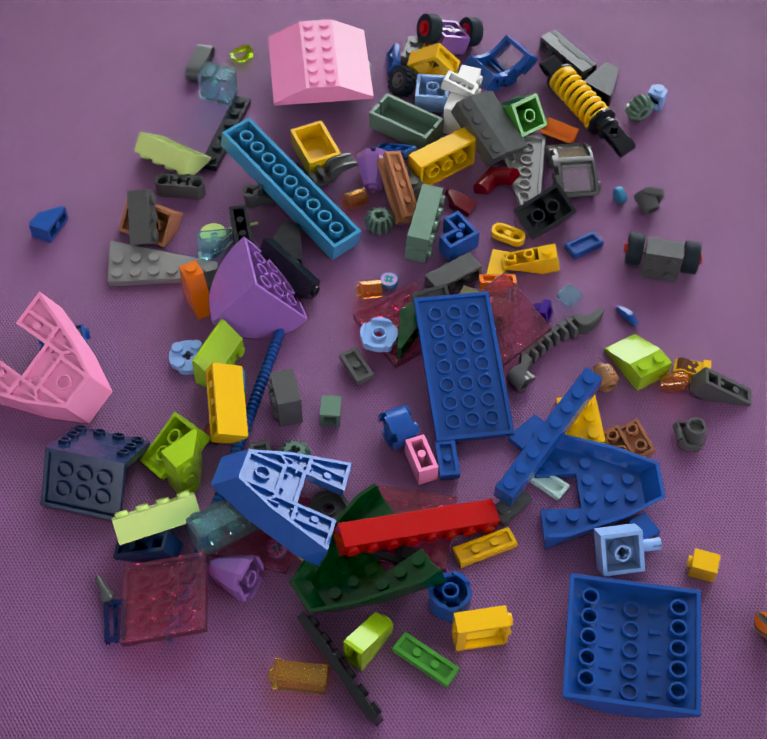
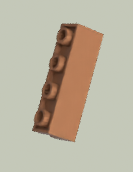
M388 151L383 154V158H379L376 161L396 225L410 224L417 201L401 151Z

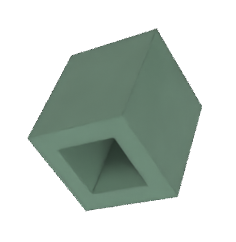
M322 395L320 426L340 427L341 396Z

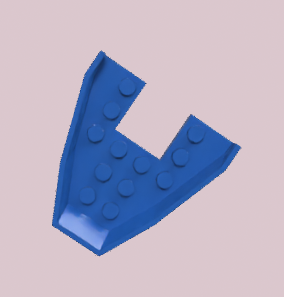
M566 434L535 474V478H550V476L575 478L580 507L540 510L544 550L594 533V528L612 526L666 498L659 462L616 446Z
M248 449L221 457L211 486L246 519L297 557L319 566L328 551L336 519L299 504L298 499L305 480L342 496L352 463L294 452Z

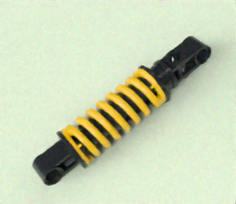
M555 55L539 63L540 69L548 77V87L579 118L589 133L604 139L620 158L636 148L631 137L618 126V121L614 119L615 112L607 107L606 103L592 91L591 87L582 80L581 76L577 75L572 65H562Z

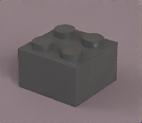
M293 368L270 373V381H267L270 404L273 406L274 420L278 419L280 427L303 422L301 397Z

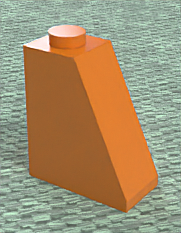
M194 260L179 266L183 293L196 318L200 320L211 316L209 307L210 294L204 273L198 262Z

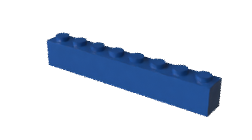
M585 367L497 483L494 491L496 498L510 507L513 505L599 390L603 377Z

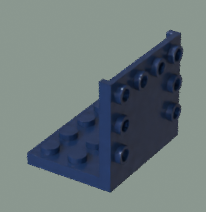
M75 425L45 448L41 505L112 520L111 518L115 517V513L123 509L127 468L147 451L150 441L144 440V438L139 436L128 437L119 432L108 433L104 429H89L85 425Z

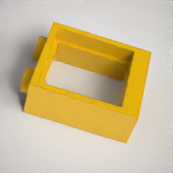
M437 43L412 51L407 66L417 74L446 76L449 70L457 74L460 61L441 43ZM434 60L439 66L432 68L426 62Z
M506 605L454 613L451 632L455 651L507 644L508 636L511 635L513 617L511 612H507Z

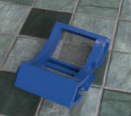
M505 35L500 43L487 53L478 56L470 55L464 65L481 69L480 76H483L481 86L488 91H498L500 87L505 86L507 88L517 82V78L521 74L526 75L536 64L538 58L517 40Z

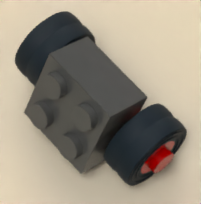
M630 232L628 241L624 243L625 263L637 266L641 263L640 277L676 282L679 271L696 274L699 264L701 265L703 254H701L702 244L700 242L686 241L683 243L648 237L644 247L645 234Z

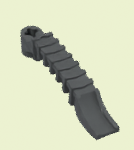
M350 153L334 156L326 161L324 165L325 171L319 165L316 166L319 174L315 175L310 171V179L319 188L328 186L329 183L336 181L342 172L357 166V163ZM247 185L242 189L244 202L248 208H255L263 204H269L274 207L277 204L263 190L262 185Z
M602 306L587 315L574 314L569 318L566 317L561 323L558 322L554 328L551 327L548 332L542 333L539 339L536 338L531 345H527L524 351H520V364L509 371L506 379L518 391L526 390L536 379L529 371L532 364H535L539 357H543L546 350L550 351L553 345L557 346L560 343V339L565 342L570 336L574 340L578 334L584 335L594 330L602 320L604 312Z

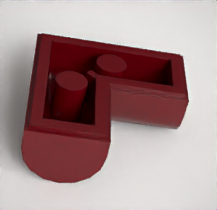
M491 166L473 185L474 193L489 195L498 184L512 185L520 176L517 168Z

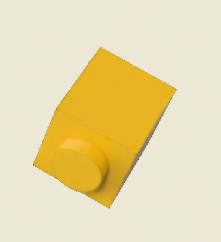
M695 548L693 555H688L687 558L688 576L713 583L718 573L721 555Z

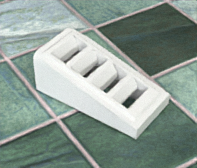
M449 70L440 88L469 97L475 94L479 85Z

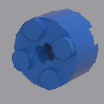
M400 405L378 415V421L383 422L382 435L389 447L393 446V451L405 447L406 439L416 437V434L420 433L418 424L411 419V411L408 405Z
M457 571L443 573L446 582L430 587L428 595V606L431 612L436 617L450 623L453 622L454 613L469 610L472 597L470 581Z

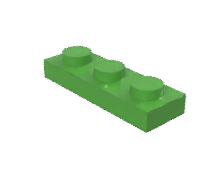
M407 632L403 633L392 648V652L445 688H448L460 670L458 666Z

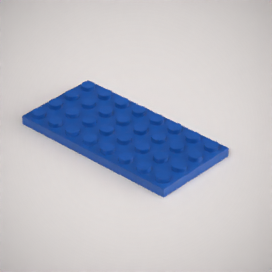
M489 291L414 298L413 304L435 441L455 440V442L506 437L510 434H515Z

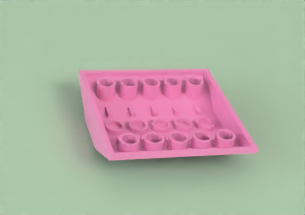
M334 20L298 22L268 36L274 106L374 99L364 30Z

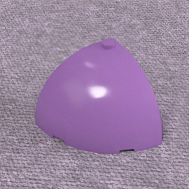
M243 237L228 252L213 279L209 296L212 322L217 326L219 321L223 319L241 337L253 339L273 337V333L280 328L284 329V334L300 327L308 319L301 302L297 303L294 298L295 291L270 259L266 261L260 254L261 250L247 238Z

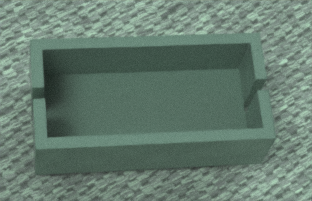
M388 93L369 112L370 128L404 144L414 145L417 147V150L433 143V141H437L443 134L444 118Z
M422 184L407 235L404 259L425 263L427 257H431L432 244H434L436 233L434 232L438 231L440 224L438 219L443 214V208L441 207L445 201V196L442 195L443 188Z

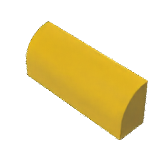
M212 362L206 370L211 442L235 443L242 441L248 437L242 366Z

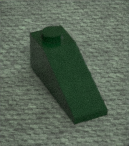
M412 301L406 307L403 306L399 313L400 324L397 345V359L399 360L402 359L419 336Z

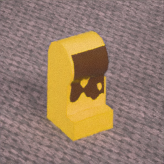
M684 357L674 360L673 376L676 379L690 382V377L703 368L711 369L712 361L704 359L703 362L690 361Z

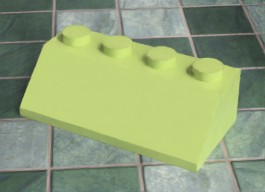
M139 132L134 149L135 152L140 154L141 158L152 159V163L165 165L164 168L168 170H177L179 175H195L211 159V157L164 136Z
M189 490L177 493V497L172 499L164 497L156 500V504L150 506L146 503L136 506V510L131 512L123 510L115 513V517L111 519L119 545L202 519L195 494L193 492L189 493Z

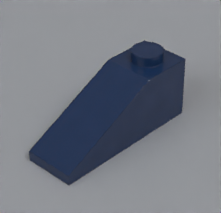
M169 531L156 533L119 545L117 541L113 558L115 560L152 564L174 563L179 561L183 543Z

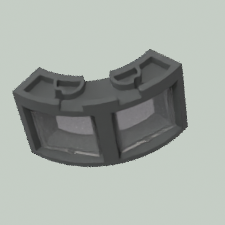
M587 143L545 145L546 163H548L550 169H554L552 174L553 185L559 183L567 197L599 195L601 182L597 178L591 146Z

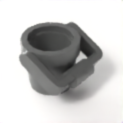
M645 187L633 197L643 214L649 215L660 209L659 204L663 201L665 194L663 189Z
M693 417L688 421L677 420L673 424V429L680 447L686 451H700L706 440L707 426L705 421L698 417Z

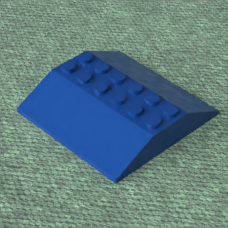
M570 573L562 698L604 713L639 718L700 717L701 590Z

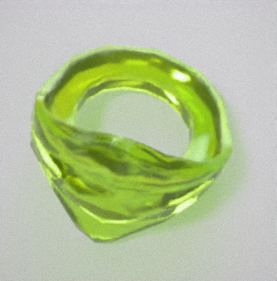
M249 44L237 47L230 53L232 61L243 62L254 56L253 49ZM238 52H246L242 58L234 57Z

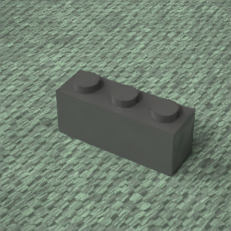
M149 189L127 191L130 245L158 244L159 233L156 226L158 215L155 208L157 197L155 191Z
M470 252L460 255L455 260L443 264L434 271L428 272L425 275L424 287L428 289L446 283L449 294L464 285L466 286L479 279V274L482 273V265Z

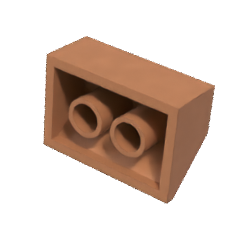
M126 200L118 231L129 234L128 201ZM155 204L158 215L156 226L159 233L158 244L156 245L166 247L177 233L183 213Z

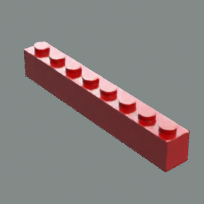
M486 499L338 523L333 531L339 555L351 557L360 552L374 553L383 548L392 550L401 545L414 546L424 541L432 543L442 538L450 540L459 535L468 537L477 532L490 533L495 530V527L500 522V518L493 499Z

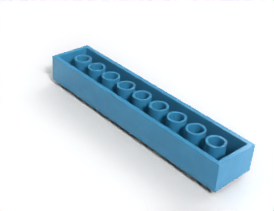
M250 117L222 132L221 146L258 185H262L263 190L296 224L300 225V228L331 260L359 244L362 231Z

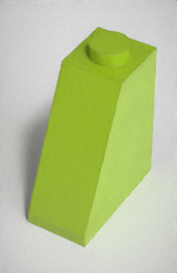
M373 613L343 641L344 660L362 672L392 635L393 623L391 619L384 614Z

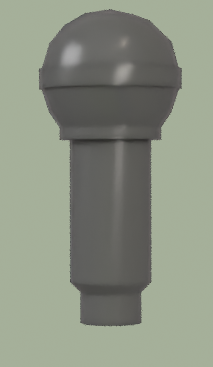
M101 575L96 576L95 580L100 590V600L103 603H111L115 598L114 591L107 587Z

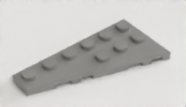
M524 136L523 139L528 147L503 159L505 167L517 168L520 176L512 184L519 206L541 193L545 150L544 136Z
M110 241L108 285L129 286L182 283L179 266L196 260L204 273L218 269V262Z

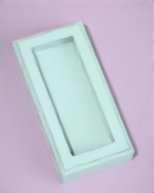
M534 475L530 481L531 484L557 501L570 488L569 484L557 476L535 478Z

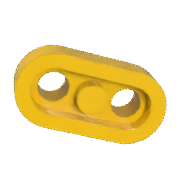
M496 223L491 229V236L495 240L515 247L522 246L525 242L526 235L521 229L504 223Z

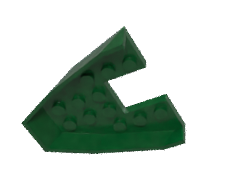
M376 483L358 493L336 518L334 529L339 522L343 523L396 513L381 495ZM333 534L328 551L319 566L303 560L289 581L309 613L338 612L380 604L446 582L440 567L435 566L422 548L386 572L374 556L362 552L351 557L347 555L340 556L337 545L332 544Z

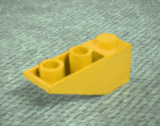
M555 243L502 254L504 270L538 274L561 271Z

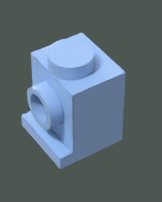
M661 84L652 85L647 95L651 101L659 102V104L653 102L654 108L652 110L657 112L662 110L668 93V89H665Z

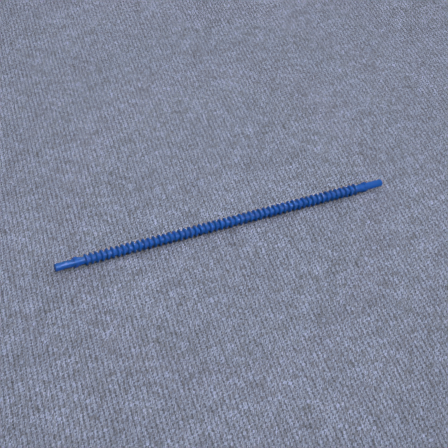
M282 328L273 333V339L270 341L269 348L265 354L266 357L262 363L263 366H261L257 376L258 379H256L254 384L255 388L252 389L253 392L247 403L248 435L256 416L255 413H257L261 403L262 395L266 389L268 377H270L274 367L273 364L280 350L281 340L284 338V329ZM247 438L233 443V448H231L229 455L244 450ZM218 492L214 493L215 497H213V502H211L212 507L209 508L210 512L207 513L208 517L205 518L206 522L201 529L202 533L199 534L200 538H198V543L195 545V554H192L193 559L190 560V565H188L189 570L186 571L187 575L184 576L185 581H182L183 586L180 587L181 592H178L177 603H174L175 609L170 614L169 618L171 620L164 637L167 641L173 640L178 624L182 622L183 611L187 609L185 605L189 603L187 599L191 598L189 595L193 592L191 588L195 587L193 583L196 582L197 572L200 571L199 567L202 566L201 561H204L203 556L206 555L205 551L208 550L209 540L212 539L211 535L214 534L213 530L216 528L217 519H219V514L223 508L222 504L225 503V498Z

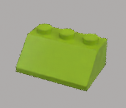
M223 319L219 321L192 360L196 384L206 388V370L212 362L235 365L238 358H241L245 351L243 338Z
M194 428L161 451L168 483L177 493L189 490V493H195L200 488L203 459L198 433Z

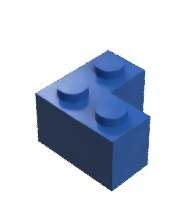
M459 211L444 218V235L440 236L439 252L449 262L478 247L479 232Z

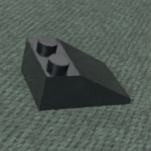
M559 183L554 184L513 210L532 240L558 227L577 213Z

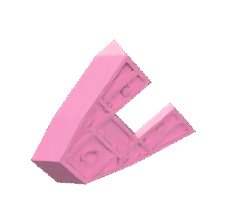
M38 292L16 324L45 343V345L22 375L0 360V404L46 418L90 423L113 391L95 354L63 308L41 292Z

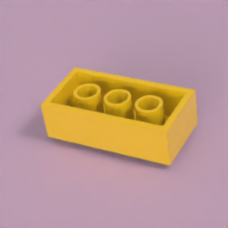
M463 127L409 154L408 167L412 169L415 176L422 180L423 184L433 185L474 164L476 138Z

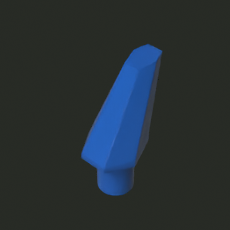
M621 305L615 308L626 322L629 321L632 327L639 324L634 317V312Z

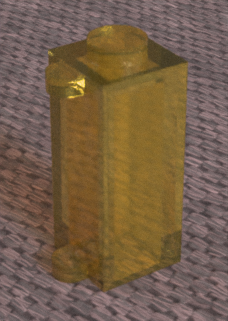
M276 657L274 667L269 668L268 680L272 682V689L326 695L329 663L315 664L281 660V657Z

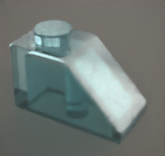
M232 228L197 231L196 241L199 259L217 258L233 242Z

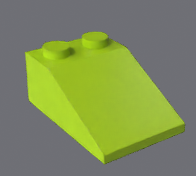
M636 334L604 348L605 353L637 391L668 376L672 365L671 360L660 348Z
M174 412L140 461L159 478L164 480L167 478L161 451L194 428L198 433L201 451L211 437L191 421Z

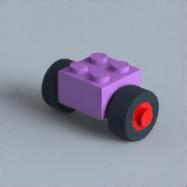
M425 13L420 16L417 23V36L421 42L430 43L431 45L441 43L453 55H464L468 46H477L481 42L484 32L482 21L476 17H464L458 23L457 21L442 20L437 14Z

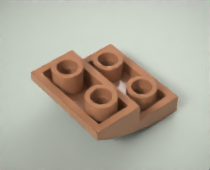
M638 418L621 427L617 424L604 431L605 441L608 445L619 447L643 457L656 453Z

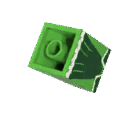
M537 93L513 97L501 103L522 137L547 126Z

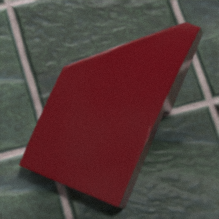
M449 188L445 191V195L448 196L450 202L448 204L449 208L453 207L468 217L477 202L458 191Z

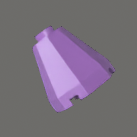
M366 148L357 154V162L364 187L371 193L380 191L384 186L376 162L379 158H383V154L387 152L381 148H375V151H371V148Z
M252 554L223 556L215 558L210 563L208 570L210 577L236 599L245 602L247 598H253L260 587L262 577L259 576V571L263 572L264 565L259 556Z

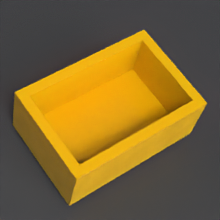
M322 120L290 130L291 145L308 175L310 171L315 175L319 174L316 167L318 165L325 171L324 165L326 161L341 154Z

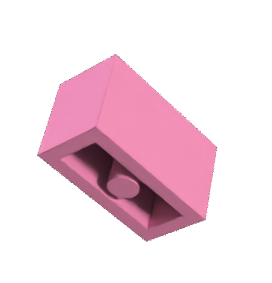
M425 435L406 439L405 455L418 485L437 480L438 465Z

